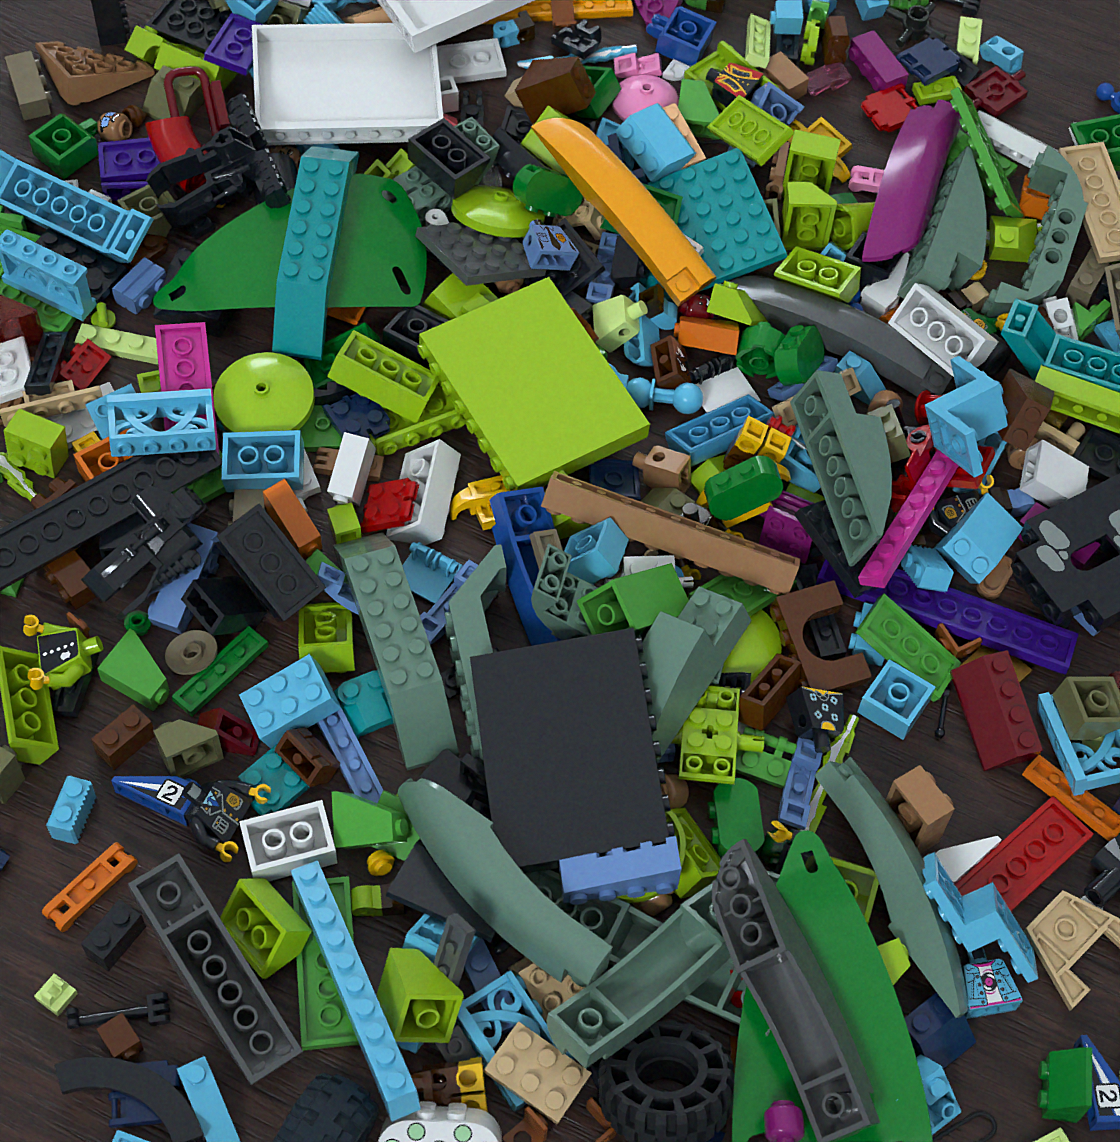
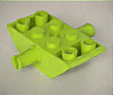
M717 686L707 687L671 742L672 744H678V747H680L679 779L734 784L736 753H738V750L763 753L764 736L740 734V731H738L740 689Z

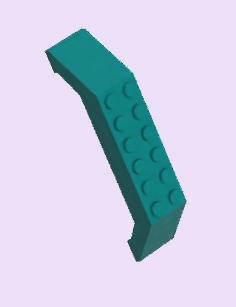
M311 146L301 156L277 277L272 353L322 360L328 299L350 179L353 174H356L359 152Z
M1015 298L1002 328L1001 335L1034 381L1042 365L1120 393V353L1056 334L1038 311L1039 305Z

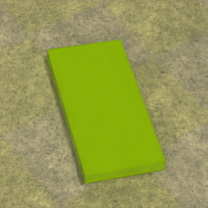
M740 95L707 127L712 134L733 148L740 149L745 156L760 166L794 134L792 128Z

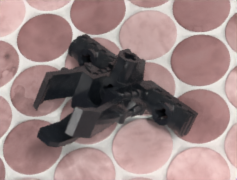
M241 93L237 97L231 98L226 106L229 112V119L234 128L229 126L217 132L205 146L195 150L189 148L184 155L159 163L147 175V183L159 199L162 193L169 189L172 184L205 173L206 184L175 203L155 204L172 228H182L200 220L219 204L224 205L227 201L229 203L233 202L232 199L235 198L240 200L241 196L249 197L254 191V184H257L269 208H281V206L290 203V195L287 196L286 194L288 190L279 170H277L276 162L272 163L273 159L268 156L270 154L268 149L261 150L268 143L266 139H263L264 134L260 132V124L253 108L246 102L245 94ZM203 151H210L205 155L203 154Z
M148 485L130 502L147 523L136 533L128 537L81 579L103 603L113 597L150 563L157 568L146 590L116 616L119 621L147 600L148 596L164 588L163 584L172 583V579H179L181 574H188L189 569L195 570L200 565L201 556L197 549L203 543L188 525L193 520L200 518L208 511L209 507L199 498L194 490L181 487L175 494H171Z

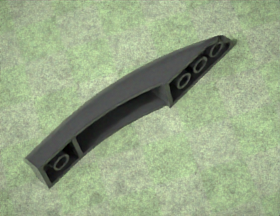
M742 276L730 281L737 283L738 289L746 291L768 320V323L783 334L787 335L789 330L797 325H803V327L816 326L822 336L825 350L843 357L850 350L870 362L876 373L888 378L915 396H918L925 390L930 391L932 395H942L953 377L892 326L848 304L807 288L764 276Z
M742 839L726 852L719 863L721 867L716 880H713L712 884L714 913L736 972L742 976L757 1002L785 1058L817 1141L836 1142L880 1123L870 1094L874 1093L847 1024L813 952L763 864L748 841Z

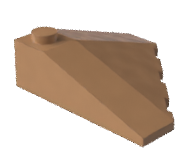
M59 41L36 43V49L59 94L71 105H80L82 102L93 101L154 75V70L143 61L137 60L136 64H133L131 61L124 60L122 56L110 53L103 56L95 53L93 49L80 46L77 47V50H74Z

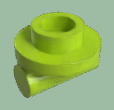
M97 303V311L91 316L92 325L108 329L112 328L116 323L115 314L106 308L105 303Z

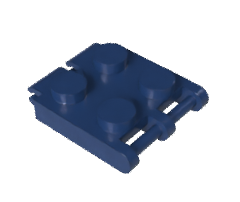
M928 38L896 56V59L908 68V72L911 75L915 74L922 80L921 83L924 86L957 70L960 64L959 60H961L951 49L946 50L948 46L939 38L933 40Z
M358 393L351 396L345 395L342 397V400L336 403L322 406L324 413L341 438H343L344 432L365 438H370L369 434H371L374 439L390 432V418L380 404Z
M168 1060L135 1063L160 1075L176 1089L180 1088V1076L177 1071L178 1065L169 1066ZM111 1090V1093L108 1094V1100L112 1103V1119L109 1120V1128L162 1123L157 1115L144 1103L114 1090ZM118 1101H121V1118H118Z

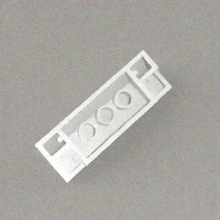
M978 111V115L994 150L1030 168L1034 164L1038 153H1043L1046 149L1047 144L983 111Z

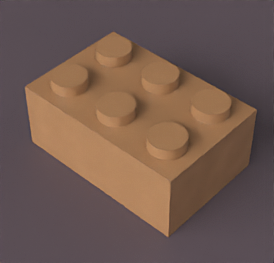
M921 765L894 780L886 798L887 803L900 819L920 854L939 843L955 810L950 797L940 791L934 777L929 772H926Z

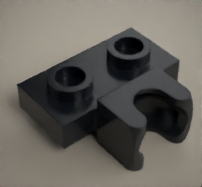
M583 20L574 26L575 30L564 27L551 36V42L553 45L581 59H586L599 50V43L602 38L600 26H594L588 29V21Z

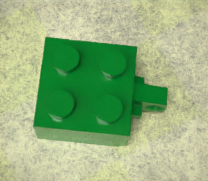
M60 113L28 136L33 155L63 179L99 154L96 138L94 137L98 133V124L92 118L77 124L65 114Z

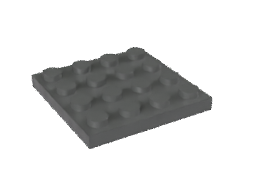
M463 223L417 227L415 236L466 286L545 276L547 269H531L524 246L516 238L485 234Z

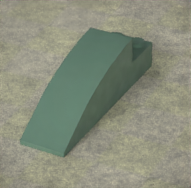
M968 146L941 175L932 208V217L920 242L913 250L897 293L903 299L915 283L928 285L937 293L940 290L944 291L946 288L958 291L982 267L987 234L984 192L972 149Z
M816 370L790 403L849 566H854L883 535L892 496L890 453L881 417L856 413L842 375Z
M702 587L697 588L678 618L660 611L642 642L644 653L639 654L640 663L646 662L648 679H643L644 688H650L653 704L648 705L649 715H655L657 731H652L653 741L659 740L661 756H663L751 622L743 603Z

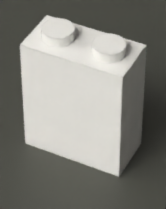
M344 432L327 490L333 497V500L337 501V504L352 502L353 505L360 506L376 451L369 438Z
M1042 439L1029 447L1025 453L1020 490L1052 508L1086 491L1089 466Z

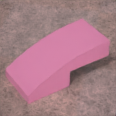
M635 53L614 58L615 75L618 78L626 79L635 75H662L659 53L637 58Z

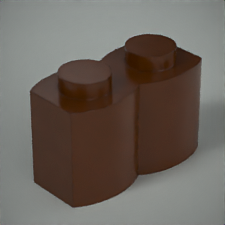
M829 16L825 21V34L821 39L824 64L826 68L842 67L845 64L846 50L850 44L845 16Z

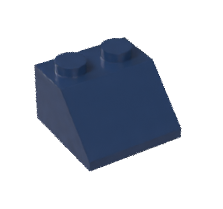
M937 992L904 1018L915 1056L917 1057L922 1054L941 1065L943 1070L976 1044L975 1037L965 1015L956 1018Z

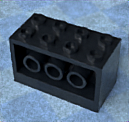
M260 504L252 507L211 539L277 622L287 620L326 589L325 585Z

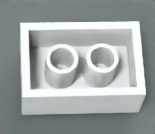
M322 800L239 821L253 878H265L268 882L292 875L291 870L317 860L320 867L337 864L336 850Z

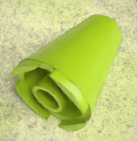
M875 202L837 204L830 238L834 244L842 250H848L853 247L862 232L868 233Z

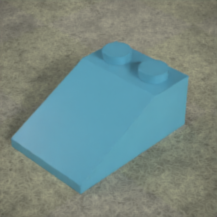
M987 492L934 548L969 583L980 584L997 566L1023 527Z

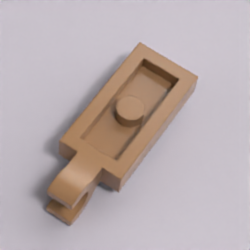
M785 142L773 155L772 163L776 164V167H771L769 180L773 182L766 185L765 197H769V193L775 191L778 193L777 199L782 198V184L790 142Z

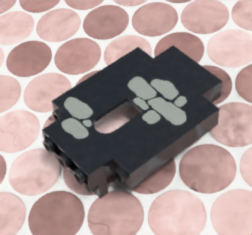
M1120 474L1025 521L1020 534L1028 547L1016 552L1011 568L1016 583L1024 588L1030 596L1033 605L1041 610L1048 623L1067 629L1072 618L1082 612L1086 622L1099 632L1120 621V555L1088 571H1082L1074 567L1070 558L1074 552L1104 537L1108 539L1120 554Z

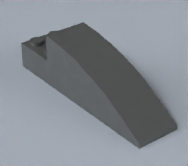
M179 853L128 883L129 892L159 939L160 948L202 1014L251 1085L303 1052Z

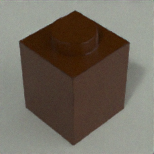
M120 1013L96 1029L113 1058L133 1062L139 1057L140 1052L144 1050L140 1039L123 1013Z

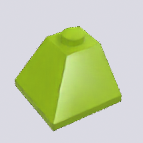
M990 216L989 259L1027 263L1031 252L1035 251L1036 248L1034 241L1037 236V220Z
M724 280L723 284H714L707 312L750 326L757 325L759 322H768L746 291L737 288V283Z

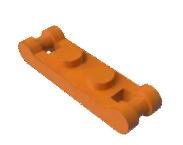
M118 842L112 844L46 904L42 914L47 919H53L56 922L55 926L61 932L67 931L74 921L124 874L131 872L136 867L138 860L132 855H127L124 852V847ZM117 860L119 863L113 867L110 863ZM66 904L69 909L63 914L60 909Z

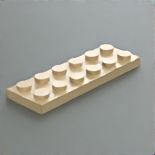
M1104 142L1059 148L1058 152L1066 159L1076 173L1082 187L1084 202L1088 203L1082 222L1098 264L1119 261L1120 182Z

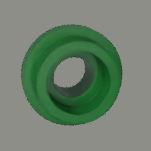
M134 611L128 614L124 620L126 631L132 629L138 637L145 635L151 627L148 614L143 611ZM135 621H141L139 624H133Z

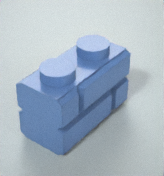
M144 257L112 288L114 300L132 313L138 314L142 309L149 307L155 294L163 287L166 271Z

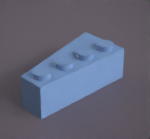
M770 82L757 89L751 99V103L787 126L791 124L795 116L804 108L802 104ZM730 146L728 151L733 150L735 148ZM744 155L749 169L753 168L757 163Z
M192 523L188 526L203 543L197 549L201 556L200 565L195 570L189 569L188 574H181V578L172 579V583L163 584L164 588L158 590L159 593L156 600L151 602L148 609V619L154 626L178 634L186 631L194 615L181 600L182 596L193 579L208 578L209 574L215 575L219 567L217 563L218 556L223 555L211 540L218 535V532Z
M676 836L666 838V844L653 846L652 841L640 843V847L632 851L620 847L608 851L603 857H600L595 852L559 860L563 903L570 902L573 905L583 904L587 900L598 898L600 901H610L615 899L616 896L623 895L637 898L648 892L668 894L673 892L674 889H678L681 874Z

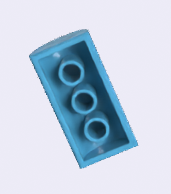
M748 394L666 431L665 436L670 450L691 456V467L727 451L730 443L743 427L748 415L764 424L772 416L776 417L774 412Z

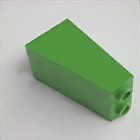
M672 563L613 579L576 601L592 635L634 628L635 635L638 636L649 631L660 611L678 618L689 600Z

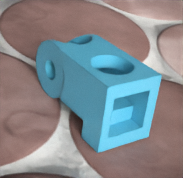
M994 36L980 46V54L983 59L988 62L992 61V63L1002 68L1004 72L1012 75L1021 69L1024 51L1001 37Z

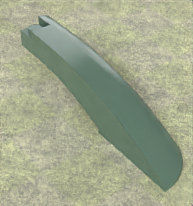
M849 757L841 764L829 761L815 775V778L850 823L873 866L891 919V923L888 925L889 929L905 945L909 956L956 1018L962 1017L968 1011L969 1006L962 967L949 921H943L938 912V903L934 898L930 899L924 890L923 883L926 882V879L922 872V869L925 868L922 856L898 816L855 760Z

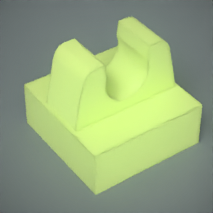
M53 974L34 997L38 1002L59 1016L78 993L76 989L56 974Z

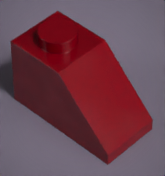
M221 707L200 714L197 725L217 731L222 751L248 756L255 755L259 737L254 726Z

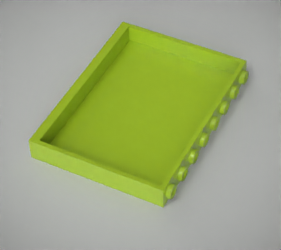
M549 277L419 334V345H417L420 356L423 359H427L431 373L434 377L440 379L446 396L450 395L453 399L456 412L464 416L469 432L476 435L481 451L483 453L487 452L491 458L490 462L494 471L500 472L507 491L543 487L548 485L554 471L560 472L563 470L569 475L648 437L650 423Z

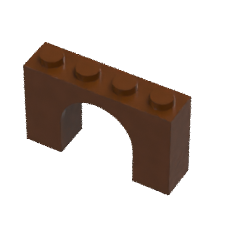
M834 580L778 596L771 604L770 614L773 621L778 623L780 641L783 646L787 647L788 657L801 662L798 688L807 687L838 693L865 685L872 677L863 652L842 659L828 661L813 655L804 643V624L810 620L837 613L843 605Z

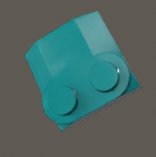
M377 670L345 681L334 691L357 739L394 723Z

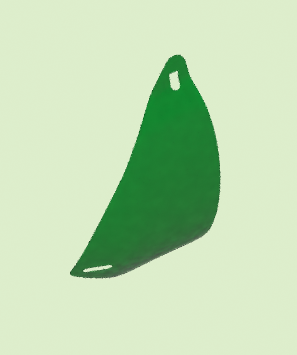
M353 174L351 177L328 307H415L420 303L426 279V246L415 236L417 227H422L416 210L404 188L396 181L367 174ZM295 188L288 190L286 193L291 198L289 204L283 205L281 208H269L263 202L233 219L207 238L187 258L176 276L155 294L153 299L154 305L159 309L178 311L275 307L277 277ZM382 191L391 192L396 197L397 202L391 203L383 197ZM393 267H399L402 270L411 289L410 294L402 292L393 274ZM180 286H185L186 292L181 297L172 301L169 294Z

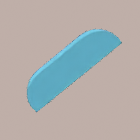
M638 282L631 288L633 292L628 298L634 303L638 302L639 293L646 290V288ZM643 315L639 317L640 331L624 343V353L634 364L649 367L653 366L650 345L660 340L659 327L647 316Z

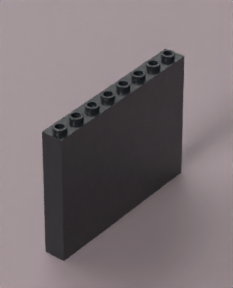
M634 628L470 657L493 832L505 851L524 874L559 868V860L595 852L600 857H603L612 849L623 847V849L632 851L640 847V843L652 841L653 846L666 844V838L675 836L673 821L667 822L666 812L671 811L668 794H662L661 785L666 784L664 768H658L656 759L662 757L659 740L653 741L652 731H657L655 715H649L648 705L653 704L650 688H644L643 679H648L646 662L640 663L639 654L644 653L641 636L636 637Z

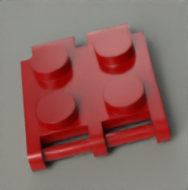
M903 83L866 96L865 101L861 103L860 107L869 118H873L871 121L879 131L891 132L902 127L909 111L912 109L910 106L914 109L918 106L915 104L916 100L914 97H910L905 91Z
M404 478L369 485L367 490L369 497L367 504H364L363 507L365 512L363 522L360 523L361 532L367 533L404 526L406 521H411L415 504H412V502L416 501L419 484L416 485V481Z

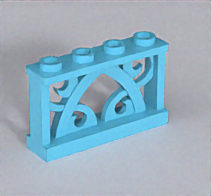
M8 229L1 234L0 261L4 270V274L1 276L3 282L84 321L97 305L96 299L91 297L86 278L87 268Z
M211 389L107 395L109 442L112 457L216 449ZM206 414L207 420L198 418L197 415ZM168 417L170 420L178 422L175 426L163 432L155 431L145 425L154 420V418ZM116 420L126 421L116 426ZM193 424L201 425L205 429H198V427ZM129 429L126 434H119L123 430Z
M1049 692L1038 694L1037 712L1073 795H1081L1085 793V790L1120 783V768L1110 769L1102 763L1105 760L1109 765L1115 766L1117 764L1112 758H1120V729L1106 734L1096 752L1084 744L1071 743L1063 726V721L1052 696L1053 694L1050 695ZM1081 751L1085 754L1083 758H1078L1076 753ZM1096 767L1101 771L1099 773L1086 775L1092 770H1094Z
M511 970L463 1000L455 1022L463 1031L478 1057L482 1056L485 1068L495 1055L493 1049L501 1037L502 1029L500 1022L516 1025L519 1021L556 1047L550 1037L547 1024L541 1016L543 1011L535 999L530 1000L525 992L527 987L523 979L519 975L515 976ZM500 990L511 992L515 1002L512 1005H507L503 998L500 1004L501 1010H496L494 1006L495 994ZM487 998L489 1010L470 1015L468 1009ZM521 1007L527 1016L517 1013ZM489 1022H493L495 1035L490 1038L486 1037L483 1034V1030L485 1028L492 1029ZM569 1052L565 1053V1055H567L575 1061L574 1057ZM492 1079L513 1113L527 1104Z

